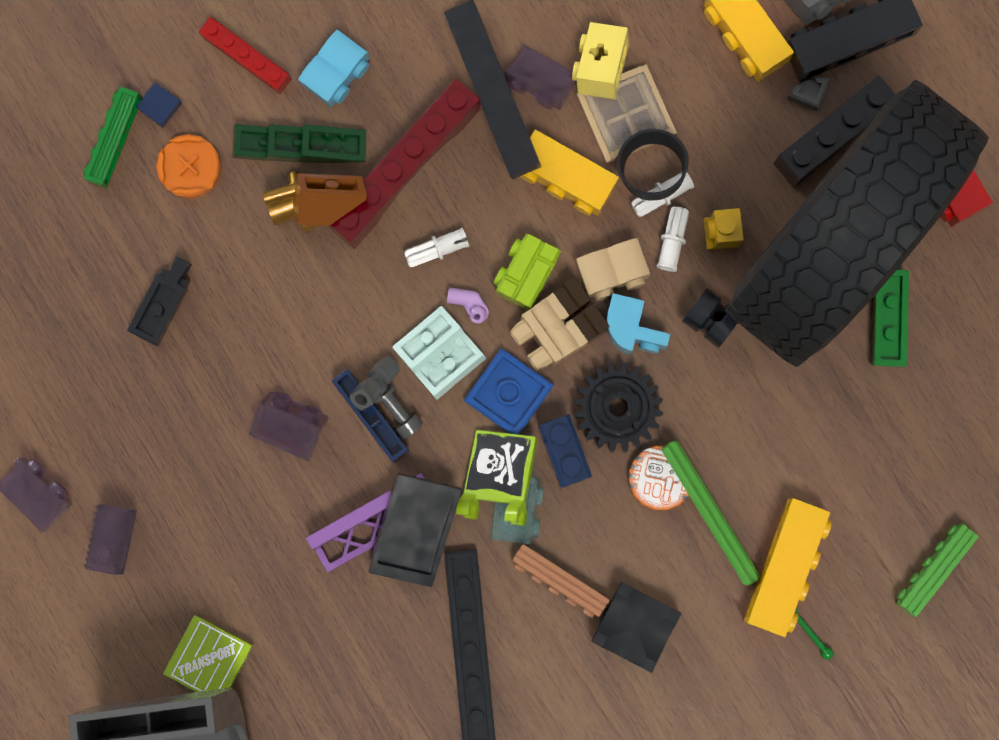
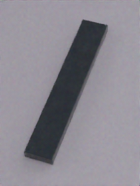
M471 0L444 12L511 179H516L541 168V163L475 2Z
M477 549L446 552L444 554L462 740H496Z

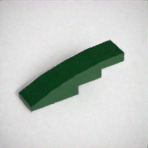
M235 124L233 127L232 158L308 163L365 162L366 130L303 124L301 127L269 124L268 127Z

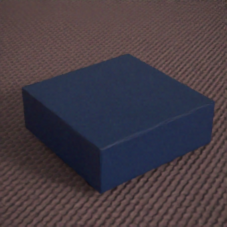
M154 83L136 108L160 127L164 128L182 105V102L160 85Z

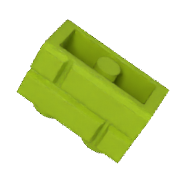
M527 233L523 240L517 238L509 252V256L513 257L509 267L505 268L502 266L493 284L498 286L496 294L528 311L534 306L560 257L561 251Z

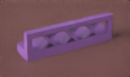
M422 473L416 476L418 478L426 479ZM391 490L306 538L311 549L315 550L327 573L375 546L376 536L381 526L380 522ZM378 515L376 524L368 522V520ZM361 524L375 527L371 541L366 544L351 541L355 527ZM349 531L347 540L339 538V536ZM332 540L346 543L343 556L331 563L322 546ZM350 545L359 547L348 553Z

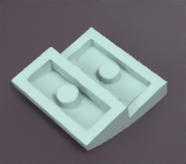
M442 306L392 347L436 400L486 359L484 354Z

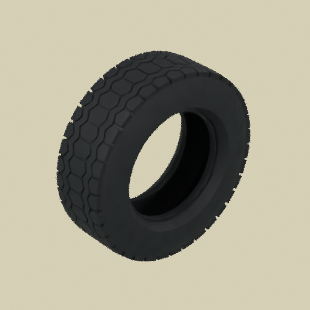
M915 79L907 88L895 94L887 101L738 283L731 303L725 311L738 324L786 362L795 367L801 365L810 356L827 346L855 318L920 243L968 180L981 152L988 142V135L936 92Z

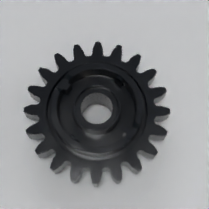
M609 363L607 374H604L597 367L595 369L597 379L594 380L586 375L584 380L589 387L578 386L577 391L584 398L573 400L574 405L582 408L581 411L573 414V418L584 419V422L577 429L578 431L589 429L590 432L586 437V441L588 442L597 437V449H600L607 442L609 443L610 453L615 451L617 444H620L622 451L627 453L628 442H632L638 449L641 447L640 436L648 441L652 438L647 428H659V425L652 418L663 415L662 411L654 408L655 405L663 401V398L652 397V394L659 387L658 385L647 387L646 383L650 375H645L639 379L637 377L639 367H635L629 374L627 373L626 363L621 365L619 372H616L613 364ZM613 400L623 401L627 407L626 414L621 417L612 415L609 411V403Z

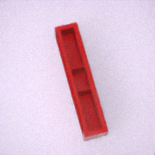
M212 17L199 30V34L204 40H207L279 95L292 80L289 73Z

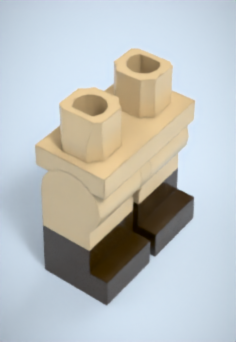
M574 276L555 292L523 313L521 321L510 330V335L519 347L531 338H534L539 345L538 349L527 355L529 362L536 371L550 364L556 366L564 359L607 333L610 327L593 303L588 306L591 299ZM582 310L580 314L569 320L567 323L565 322L566 320H568L569 318H571L576 313Z

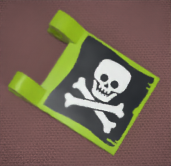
M476 430L465 489L458 501L456 514L463 515V518L477 520L479 514L478 500L508 504L504 521L511 522L512 525L525 526L527 520L526 500L538 438Z

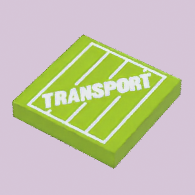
M194 615L163 674L195 692L231 688L253 644L198 615Z

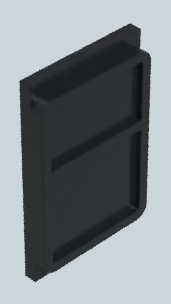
M398 473L390 492L373 549L369 573L432 587L462 489L447 483L443 484Z

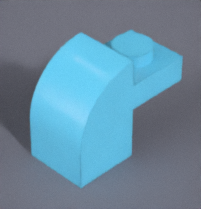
M613 293L606 316V322L610 326L607 330V335L612 344L618 350L628 355H631L634 343L640 344V350L650 353H658L659 349L665 350L670 338L669 333L639 326L644 301Z

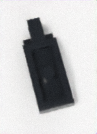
M176 257L169 271L163 268L160 274H156L127 329L128 332L155 346H159L188 291L187 288L190 282L186 280L192 264Z

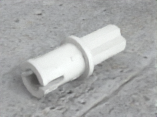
M682 171L662 184L659 182L655 183V188L648 192H659L670 188L681 178ZM686 173L682 185L671 196L657 201H648L637 197L631 202L632 208L638 217H643L664 204L668 206L671 204L670 201L689 189H693V181L689 174Z
M683 207L671 208L665 235H661L663 244L657 263V268L661 270L677 271L681 247L686 244V240L683 238L689 217V210Z
M459 228V230L438 238L435 235L431 236L432 240L406 249L404 255L408 265L414 267L438 257L442 260L446 254L469 247V243L466 240L463 228Z

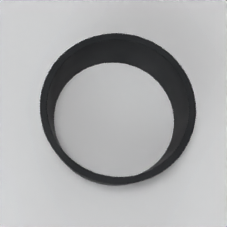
M646 129L633 134L623 143L617 156L618 173L625 187L634 196L648 201L662 200L674 194L682 185L689 166L688 153L681 140L672 133L661 129ZM648 144H659L670 148L680 159L682 165L681 178L670 188L659 192H645L636 189L627 182L624 176L626 160L634 150Z

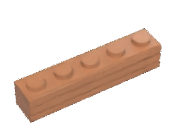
M522 544L512 560L515 563L513 566L515 569L522 573L525 570L532 574V580L540 585L542 582H545L549 585V591L557 596L559 593H562L567 597L565 599L566 602L574 607L579 604L584 608L582 612L591 618L594 615L599 617L609 602V599L524 544Z

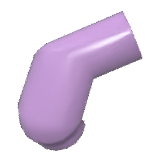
M449 287L447 303L464 306L473 323L480 324L488 318V307L478 292Z

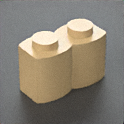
M638 238L618 243L576 259V265L589 298L596 297L597 301L612 297L615 289L626 286L627 291L644 286L646 284L645 279L650 276Z

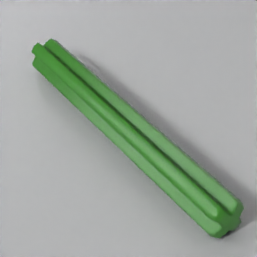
M677 440L669 442L662 448L663 454L744 585L753 584L760 578L759 572Z

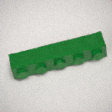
M119 87L118 91H115L112 98V107L105 115V125L99 130L97 145L91 150L90 156L92 158L89 165L87 164L83 171L84 179L88 183L105 189L108 188L138 109L136 106L142 100L139 93L123 87Z

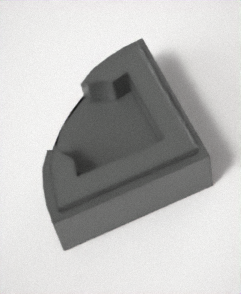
M814 77L805 80L792 89L787 99L817 111L830 79Z

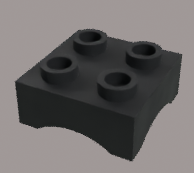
M620 582L591 642L652 673L682 613Z

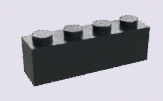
M878 0V3L867 6L864 3L851 9L847 16L838 19L837 15L823 20L818 28L809 31L806 27L791 34L788 44L794 51L790 62L799 82H803L917 34L923 24L912 0Z
M880 76L876 77L779 154L773 164L792 187H796L855 140L895 93Z

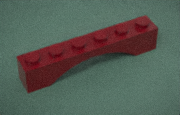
M455 79L363 180L367 193L366 200L329 226L330 229L351 248L355 249L377 225L388 207L415 174L445 144L458 135L481 110L480 99L460 81Z

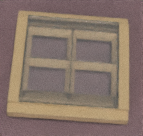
M647 64L622 73L616 100L576 93L606 164L617 160L623 143L639 131L661 129L673 135L677 134ZM654 144L641 146L634 150L632 153L642 150Z

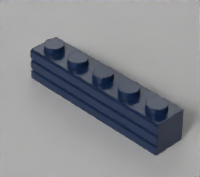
M348 369L332 380V383L393 463L409 452V449L375 404L361 411L351 402L349 395L359 383Z

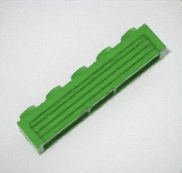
M963 523L953 524L949 528L947 538L944 541L941 540L935 546L934 550L936 552L933 556L927 557L922 563L923 569L919 573L916 572L909 580L911 583L909 587L902 589L897 595L898 601L895 604L911 617L919 615L979 536Z

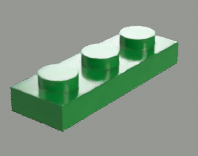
M897 269L873 297L872 367H907L909 270Z

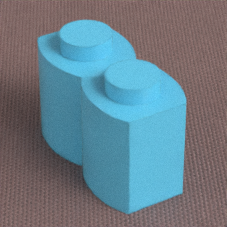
M336 30L325 42L318 55L307 65L298 80L304 88L329 107H332L336 102L341 104L350 92L348 86L355 78L360 79L364 76L370 66L368 63L370 57L367 51L339 30Z

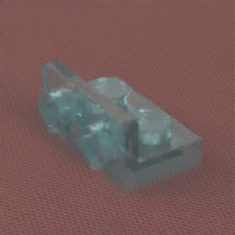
M530 478L526 500L527 520L525 526L512 525L511 522L504 521L508 504L496 502L491 540L531 544V538H538L540 519L534 518L535 505L542 506L544 486H538V478Z

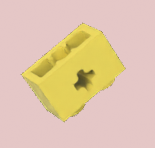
M590 22L588 33L582 34L579 52L582 53L580 62L575 61L572 80L577 81L578 94L616 100L629 48L627 27Z

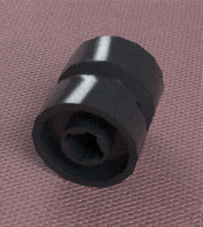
M708 288L705 289L682 320L684 324L695 332L702 330L704 338L717 348L723 344L738 324L725 311L730 304L723 306L721 304V297Z

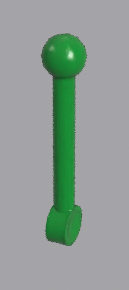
M796 607L794 613L798 614V624L821 650V657L825 660H830L834 655L833 650L822 643L797 612L798 608Z

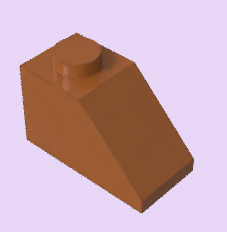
M297 173L293 202L297 225L316 227L318 225L330 226L364 202L367 193L362 176Z

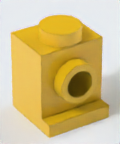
M740 208L714 210L711 217L703 218L707 250L739 247L743 242Z

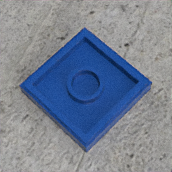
M501 348L466 396L464 402L509 434L520 435L554 385Z

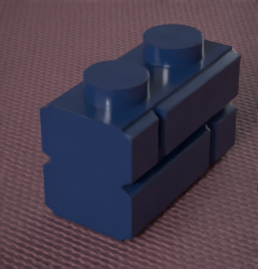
M570 415L538 426L560 489L592 477Z

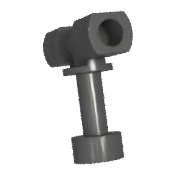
M387 356L379 360L368 372L369 378L359 383L349 396L354 406L361 411L374 403L382 402L398 422L395 430L402 439H405L415 433L422 426L423 422L415 412L408 414L393 396L392 392L395 390V386L391 385L390 382L398 374L400 368L393 358Z

